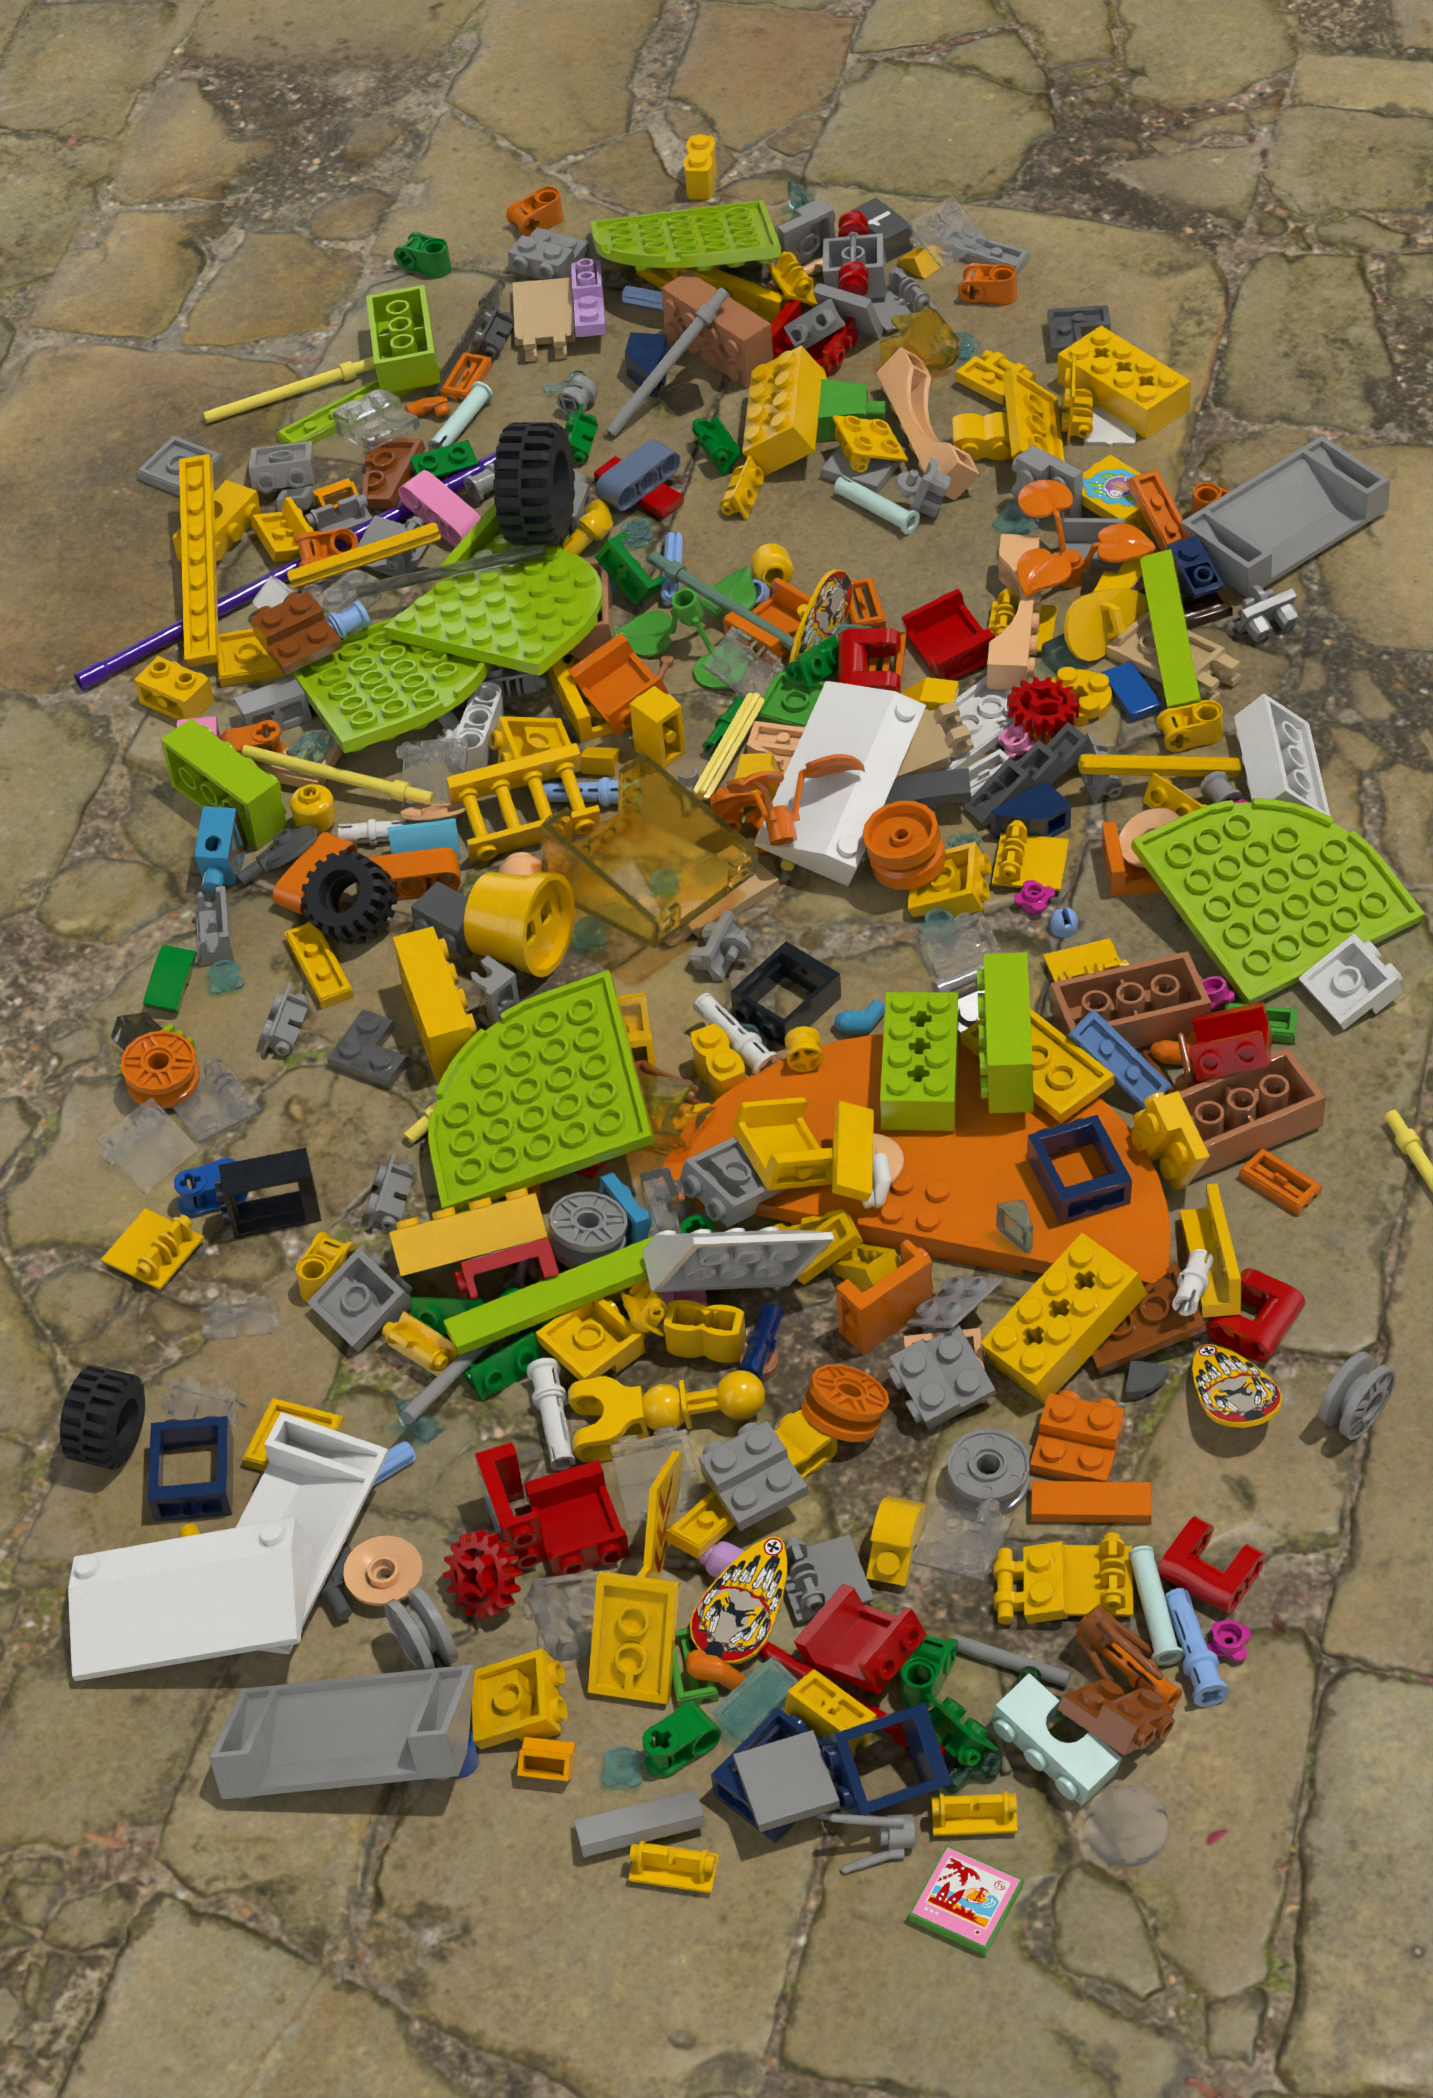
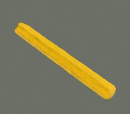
M430 523L289 570L287 572L288 580L292 588L308 585L437 542L441 539L440 530L436 523Z
M1082 754L1078 761L1079 772L1084 775L1151 776L1155 772L1159 776L1206 777L1214 771H1223L1228 778H1237L1242 770L1241 761L1237 757Z

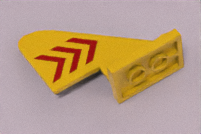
M672 1451L649 1488L642 1569L637 1576L600 1571L597 1575L588 1693L668 1704L671 1699L680 1582L660 1579L669 1543L665 1541L666 1533L673 1525L679 1497L683 1467L682 1451Z

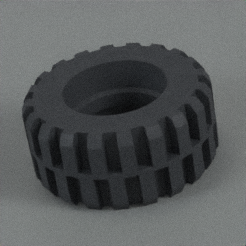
M513 422L502 430L503 433L500 434L498 439L499 445L496 447V461H494V504L497 511L496 518L497 522H499V530L503 534V538L513 546H557L567 538L569 534L568 529L571 528L572 524L571 517L574 512V459L567 431L554 422Z

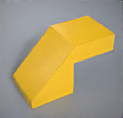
M925 677L900 694L925 704V710L928 709L930 711L934 709L936 711L940 705L952 701L956 702L959 693V681Z

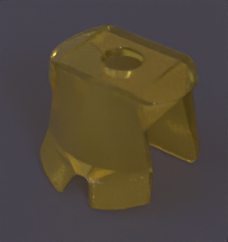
M924 307L920 312L893 316L891 322L901 335L893 336L880 342V356L883 365L902 347L918 356L924 362L929 374L934 370H942L954 365L960 352L959 338L933 307Z
M649 1074L642 1075L639 1081L655 1139V1144L642 1149L667 1157L670 1153L681 1157L688 1155L694 1145V1139L706 1120L718 1110L717 1107L707 1106L699 1112H692L695 1108L694 1105L683 1103L694 1085L691 1080Z

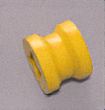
M801 1026L790 1030L786 1034L787 1062L791 1069L799 1072H808L817 1069L822 1064L820 1033L816 1029Z

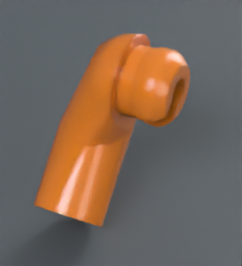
M444 396L422 398L404 405L409 419L432 411L435 412L436 417L442 418L451 412V408L448 405L449 401Z
M1191 1032L1185 1038L1188 1053L1189 1047L1197 1044L1195 1032ZM1162 1040L1152 1044L1150 1055L1155 1061L1175 1066L1183 1065L1178 1042Z

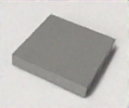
M817 283L813 294L818 305L831 298L836 311L844 322L848 317L855 318V329L859 334L880 339L883 328L870 298Z
M173 436L136 472L138 480L180 496L179 459L210 454L214 473L224 463L223 456Z
M839 445L821 468V475L823 478L835 482L839 477L845 475L878 494L901 462L871 458L867 470L860 473L851 468L849 459L845 457Z
M813 1730L733 1754L734 1763L759 1833L840 1808L838 1795Z

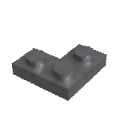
M1108 305L1047 309L1052 358L1058 357V353L1101 325L1111 331Z
M363 1009L328 1056L329 1068L390 1090L408 1065L406 1055L382 1047L395 1030L394 1021Z

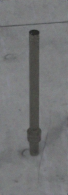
M495 280L489 292L483 294L478 303L479 309L440 372L441 383L433 384L426 398L441 396L440 390L463 352L466 353L471 346L478 328L481 329L482 327L481 323L487 310L494 311L499 301L498 298L505 288L503 281Z
M543 543L521 549L518 546L506 548L503 553L355 585L357 597L360 598L504 565H509V568L522 565V561L545 557V546Z

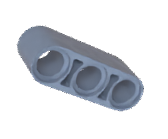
M649 440L605 472L596 483L595 494L618 510L625 511L676 473L680 465V455L656 440Z

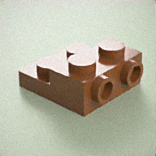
M309 591L302 594L297 592L290 593L285 597L283 603L272 608L270 606H263L256 611L255 616L251 617L254 636L284 675H288L342 649L340 637L325 620L324 610Z
M1103 1679L1063 1695L1057 1708L1058 1711L1122 1755L1129 1754L1139 1748L1144 1749L1149 1743L1158 1739L1163 1740L1170 1733L1175 1723V1719L1172 1718L1175 1710L1165 1704L1164 1699L1158 1693L1141 1687L1125 1695L1123 1689L1118 1684Z

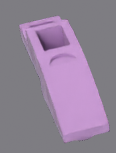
M581 259L571 263L576 337L606 335L601 261Z

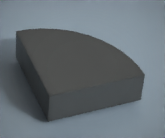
M1130 1360L1125 1399H1141L1145 1397V1394L1154 1391L1158 1387H1162L1168 1378L1169 1365Z

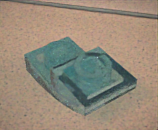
M773 1656L741 1682L711 1713L743 1743L777 1707L782 1709L786 1702L787 1691L799 1681Z

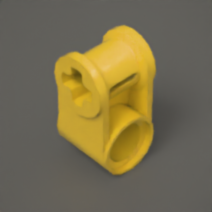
M1202 700L1198 703L1168 708L1162 711L1156 718V725L1165 735L1164 744L1166 749L1177 753L1186 749L1219 742L1223 736L1222 706L1213 700Z
M323 1231L314 1237L311 1246L296 1265L300 1295L304 1301L308 1302L358 1249L356 1243L351 1241L343 1243L331 1239L330 1235Z

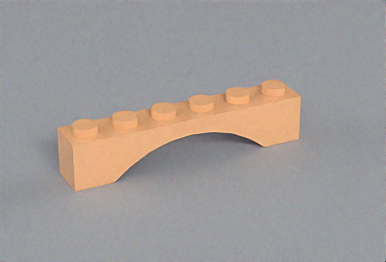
M900 347L877 372L882 383L881 390L888 396L891 402L890 408L901 422L899 427L907 435L910 441L909 447L920 461L918 466L925 473L931 458L939 461L940 463L936 471L952 477L945 496L955 501L980 474L970 454L950 443L939 442L935 436L928 412L931 376L920 357Z
M1001 534L999 580L1017 594L1018 611L1007 628L989 642L987 689L1011 690L1013 686L1020 687L1021 680L1028 682V677H1035V657H1030V655H1037L1038 635H1032V633H1039L1040 613H1034V611H1041L1042 591L1025 597L1018 582L1017 564L1019 558L1025 552L1040 548V535Z

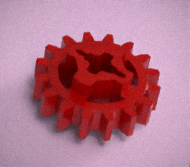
M1048 676L1045 678V681H1039L1037 677H1033L1032 683L1021 680L1020 687L1013 686L1011 694L1007 696V717L1013 719L1014 727L1023 725L1024 733L1034 730L1035 735L1040 736L1042 731H1047L1049 736H1054V730L1058 729L1060 731L1068 722L1072 726L1075 725V719L1079 718V694H1073V686L1064 688L1063 680H1059L1056 683L1051 682V677Z
M487 1529L460 1535V1541L450 1544L451 1551L454 1554L444 1557V1561L450 1565V1570L443 1572V1577L451 1580V1585L446 1589L447 1593L455 1592L457 1597L454 1605L456 1607L465 1605V1615L467 1616L477 1614L478 1619H483L505 1613V1607L513 1606L516 1603L511 1594L521 1592V1587L515 1583V1578L522 1576V1571L514 1569V1563L519 1559L518 1555H509L508 1551L511 1543L509 1541L499 1543L500 1534L498 1532L488 1534Z

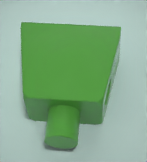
M822 379L816 441L836 440L834 433L837 426L832 418L833 415L845 417L851 415L861 419L885 420L886 401H868V387L865 384Z

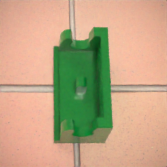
M624 531L608 539L594 558L636 606L659 592L662 588L660 584L664 583L666 579L663 575L653 580L640 566L641 564L624 547L625 543L623 541L629 537Z

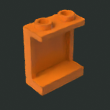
M777 577L772 581L771 596L751 612L795 639L802 620L797 613V609L802 604L808 605L811 597L798 590L794 585L788 584ZM733 611L723 618L725 642L739 646L746 655L769 669H776L790 657L791 652L780 645V639Z
M622 633L612 638L568 670L579 692L617 736L632 727L629 703L638 695L643 694L653 686L665 694H669L662 679L658 675L655 676L635 654L629 641Z
M1116 821L1102 822L1101 846L1111 896L1162 892L1146 868L1135 867L1123 859Z
M909 1240L901 1243L902 1266L866 1291L861 1292L849 1279L836 1286L839 1333L862 1355H865L905 1327L907 1322L917 1313L916 1309L918 1306L933 1298L932 1260L923 1248H917Z

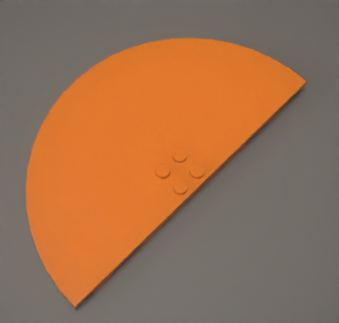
M883 1034L845 1039L820 1046L823 1062L817 1069L808 1072L795 1071L788 1065L787 1058H784L760 1070V1073L757 1075H750L746 1078L745 1082L735 1085L705 1109L683 1133L668 1155L655 1182L656 1192L689 1198L683 1193L679 1182L685 1160L735 1137L731 1129L740 1105L743 1102L805 1097L808 1102L803 1116L805 1123L821 1148H832L834 1140V1108L840 1100L873 1109V1133L884 1135L894 1140L903 1152L904 1167L902 1173L890 1185L885 1204L878 1209H875V1207L864 1208L861 1200L832 1193L831 1184L786 1189L759 1203L754 1215L791 1222V1226L801 1224V1218L810 1216L820 1217L827 1212L843 1209L851 1216L863 1240L862 1243L901 1250V1243L909 1240L917 1248H923L931 1257L1023 1275L1024 1270L1044 1274L1081 1233H1084L1138 1272L1144 1287L1148 1283H1155L1167 1273L1166 1269L1170 1266L1171 1229L1167 1202L1161 1182L1146 1150L1139 1152L1134 1147L1131 1139L1132 1130L1121 1117L1100 1097L1092 1100L1063 1123L1058 1122L1034 1101V1112L989 1114V1099H981L980 1077L988 1075H980V1058L961 1043V1037H958L955 1131L881 1130L880 1092ZM1098 1115L1132 1179L1131 1204L1060 1224L1027 1160L1028 1135L1036 1133L1041 1129H1049L1070 1123L1075 1119H1084ZM1093 1144L1049 1156L1065 1187L1109 1175ZM696 1197L689 1198L694 1199L695 1209L705 1211V1205Z

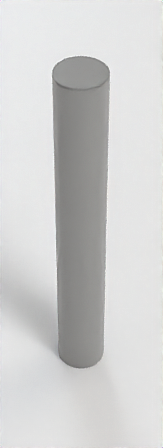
M957 1634L953 1637V1639L959 1641V1653L1026 1675L1030 1673L1035 1678L1063 1687H1067L1071 1678L1070 1671Z

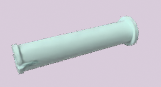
M480 381L472 384L471 392L433 439L429 441L428 446L430 450H434L438 444L441 445L439 448L453 444L482 406L493 399V392L487 384Z
M845 475L837 479L834 485L835 494L843 496L900 527L904 534H911L917 528L920 520V514L917 511H909L849 479Z
M1148 1545L1135 1547L1128 1552V1556L1133 1567L1154 1650L1151 1659L1157 1666L1176 1664L1183 1659L1184 1651L1177 1645L1154 1559L1153 1548Z

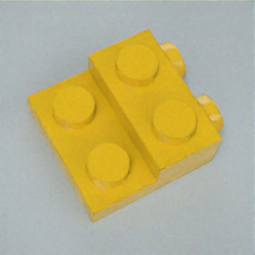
M499 716L495 729L490 732L489 736L490 748L498 750V763L571 744L561 718Z
M976 842L945 849V865L939 875L926 885L909 890L908 910L913 918L946 910L950 918L983 911V902L990 899V889L985 880V875L991 874L992 867L988 855L982 854Z
M1179 1091L1167 1095L1164 1092H1157L1148 1096L1143 1101L1146 1109L1133 1115L1132 1119L1135 1125L1131 1129V1139L1137 1151L1146 1150L1151 1161L1159 1159L1160 1171L1163 1177L1169 1180L1173 1191L1189 1185L1210 1155Z
M600 1298L563 1313L536 1332L537 1342L579 1381L600 1377L610 1368L617 1374L645 1353V1334L622 1316L615 1303L608 1298L605 1300Z
M543 1648L474 1670L472 1694L473 1739L480 1749L516 1738L523 1743L524 1737L546 1739L562 1734L561 1721L568 1718V1710L565 1701L559 1696V1686L566 1682L565 1671L562 1664L558 1660L555 1661Z

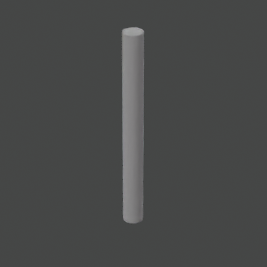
M492 1343L459 1355L400 1413L401 1420L405 1424H412Z

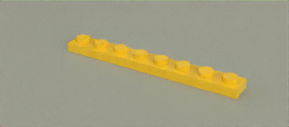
M210 454L179 459L184 660L187 667L219 662L213 461Z

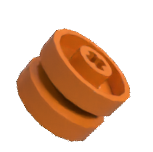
M896 801L882 806L873 812L866 821L862 836L874 877L882 885L895 890H911L926 885L935 879L944 868L946 852L935 813L926 805L916 801Z

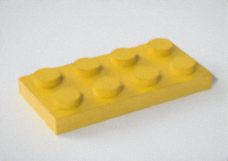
M1011 367L1003 374L1011 457L1014 460L1019 454L1024 453L1034 445L1065 462L1057 397Z
M1030 1008L1033 1101L1058 1122L1063 1123L1115 1084V1075ZM986 1018L979 1019L961 1032V1043L979 1058V1048H987V1046L979 1047L978 1024L979 1021L986 1020Z

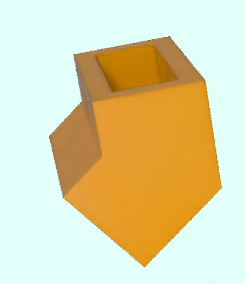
M349 478L313 490L316 508L332 504L334 510L338 509L337 501L353 496V494H358L354 482H351Z
M524 1737L522 1748L519 1749L517 1776L560 1781L571 1780L577 1759L575 1742Z

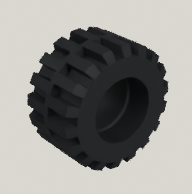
M341 850L339 855L332 852L326 855L327 860L325 862L319 859L314 864L317 867L314 872L309 870L306 875L309 878L308 884L302 885L301 891L306 893V896L301 898V904L307 908L304 911L306 918L312 921L311 924L315 928L338 942L341 941L345 944L352 945L353 941L357 944L366 943V937L372 940L378 937L377 931L379 929L385 930L388 927V924L385 922L388 917L393 918L395 911L391 908L392 905L397 904V896L392 894V892L396 891V886L390 880L391 876L389 873L366 856L355 851L350 853L347 850ZM359 882L360 894L356 903L349 910L339 913V900L342 893L350 885Z
M95 1365L87 1366L86 1369H83L78 1374L67 1393L60 1419V1445L62 1446L63 1455H66L67 1459L111 1470L121 1467L127 1461L140 1436L145 1415V1391L140 1377Z

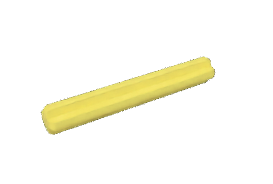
M749 692L693 788V794L697 796L698 800L709 801L710 795L717 789L765 704L764 699L760 697L759 693Z

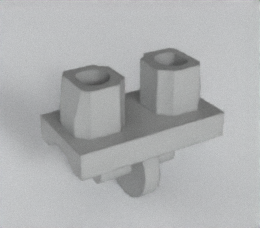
M830 298L785 325L784 329L795 348L802 345L806 350L846 324L839 316Z
M930 459L923 478L919 476L916 470L905 471L899 474L896 486L901 495L905 498L915 496L909 511L915 510L918 513L921 512L930 517H936L943 498L933 495L928 491L944 497L952 477L936 471L940 463L939 461Z
M1253 585L1248 588V598L1242 600L1244 609L1241 610V621L1236 622L1234 626L1239 633L1247 630L1255 642L1265 639L1271 634L1273 628L1268 621L1272 619L1276 620L1281 630L1293 627L1299 618L1293 606L1297 595L1292 588L1274 595L1272 589L1264 591L1261 586Z
M723 911L718 922H706L702 930V938L706 946L693 947L689 955L695 970H708L713 981H723L731 963L735 959L748 957L752 949L751 943L746 938L747 933L737 928L734 924V914L732 911Z

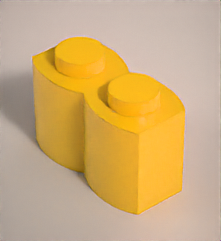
M692 135L686 144L687 156L684 160L686 195L689 200H709L715 191L714 179L717 175L715 140L712 135Z
M996 412L985 416L965 413L952 417L953 446L970 454L973 461L983 458L997 461L1012 459L1007 413Z
M713 1023L691 1032L694 1070L698 1077L708 1084L709 1094L715 1102L732 1087L745 1082L744 1062L740 1055L730 1048L728 1036L720 1026Z
M691 1300L669 1302L663 1323L666 1349L669 1353L684 1358L705 1356L713 1361L722 1363L740 1361L746 1343L744 1311L730 1305H711L706 1307L701 1303Z
M802 1409L784 1416L779 1422L777 1430H774L787 1449L789 1460L803 1480L808 1474L820 1469L838 1452L837 1439L820 1432L811 1425L803 1415Z

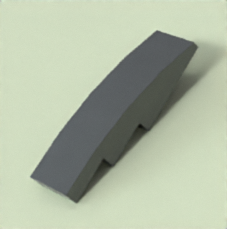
M1068 722L1047 745L1038 740L1017 763L1008 758L971 797V802H966L963 805V808L983 826H987L991 823V811L1044 781H1047L1049 784L1053 783L1079 760L1080 755L1085 754L1094 744Z
M969 768L934 771L897 778L894 780L884 805L896 801H916L926 805L937 814V804L971 802Z

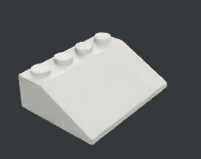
M766 1227L759 1231H745L743 1228H733L725 1232L711 1233L709 1229H700L686 1234H677L676 1231L666 1230L657 1233L642 1251L651 1292L787 1287L834 1238L832 1232L779 1230L778 1227Z

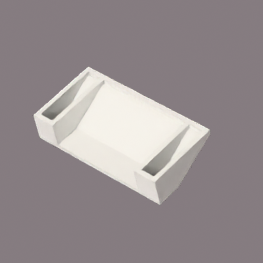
M826 681L784 774V780L780 783L772 801L773 807L787 805L788 811L793 810L799 771L806 769L805 764L810 761L834 754H846L860 760L864 765L865 772L848 770L819 778H805L799 808L800 821L794 822L797 840L785 845H770L764 820L753 845L848 887L866 848L862 836L864 825L873 812L884 806L926 705L896 691Z
M281 1412L265 1442L269 1464L236 1527L293 1517L297 1518L313 1545L303 1619L304 1625L389 1451L387 1448ZM294 1644L258 1651L289 1655Z
M297 1518L281 1519L74 1556L68 1586L73 1679L81 1681L300 1643L313 1545Z

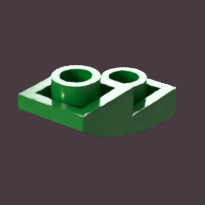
M162 944L143 1000L144 1007L179 1014L186 985L189 986L197 955L196 951Z

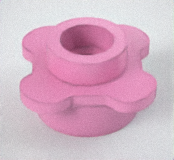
M1012 725L1006 728L998 738L999 744L1005 749L1003 752L1011 759L1028 752L1035 744L1033 740H1030V731L1024 733L1023 726L1021 725L1016 727Z

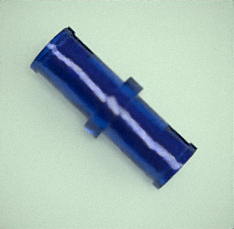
M765 1303L761 1306L754 1330L750 1331L747 1335L746 1343L748 1346L738 1370L748 1371L759 1379L762 1378L768 1356L775 1351L777 1345L775 1337L781 1320L785 1315L781 1307L771 1303Z

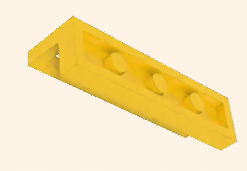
M697 267L673 268V280L689 271L719 290L720 287L725 289L729 293L730 298L769 323H772L788 302L781 292L715 268L709 271H698Z
M573 656L571 662L567 664L561 658L545 672L580 742H586L614 733L607 723L595 727L591 725L592 717L600 719L602 717L592 706L584 704L581 698L582 694L577 689L568 672L570 668L581 660Z
M1206 1184V1208L1180 1210V1224L1188 1259L1190 1253L1195 1249L1207 1251L1204 1262L1209 1254L1214 1259L1207 1276L1209 1279L1208 1288L1199 1299L1202 1318L1241 1314V1277L1218 1184Z

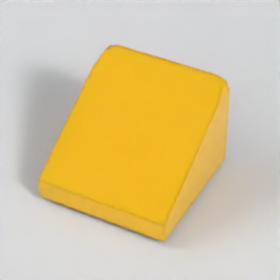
M933 245L916 247L897 261L898 266L919 278H926L943 266L937 248Z
M586 747L581 754L582 774L615 776L620 749Z

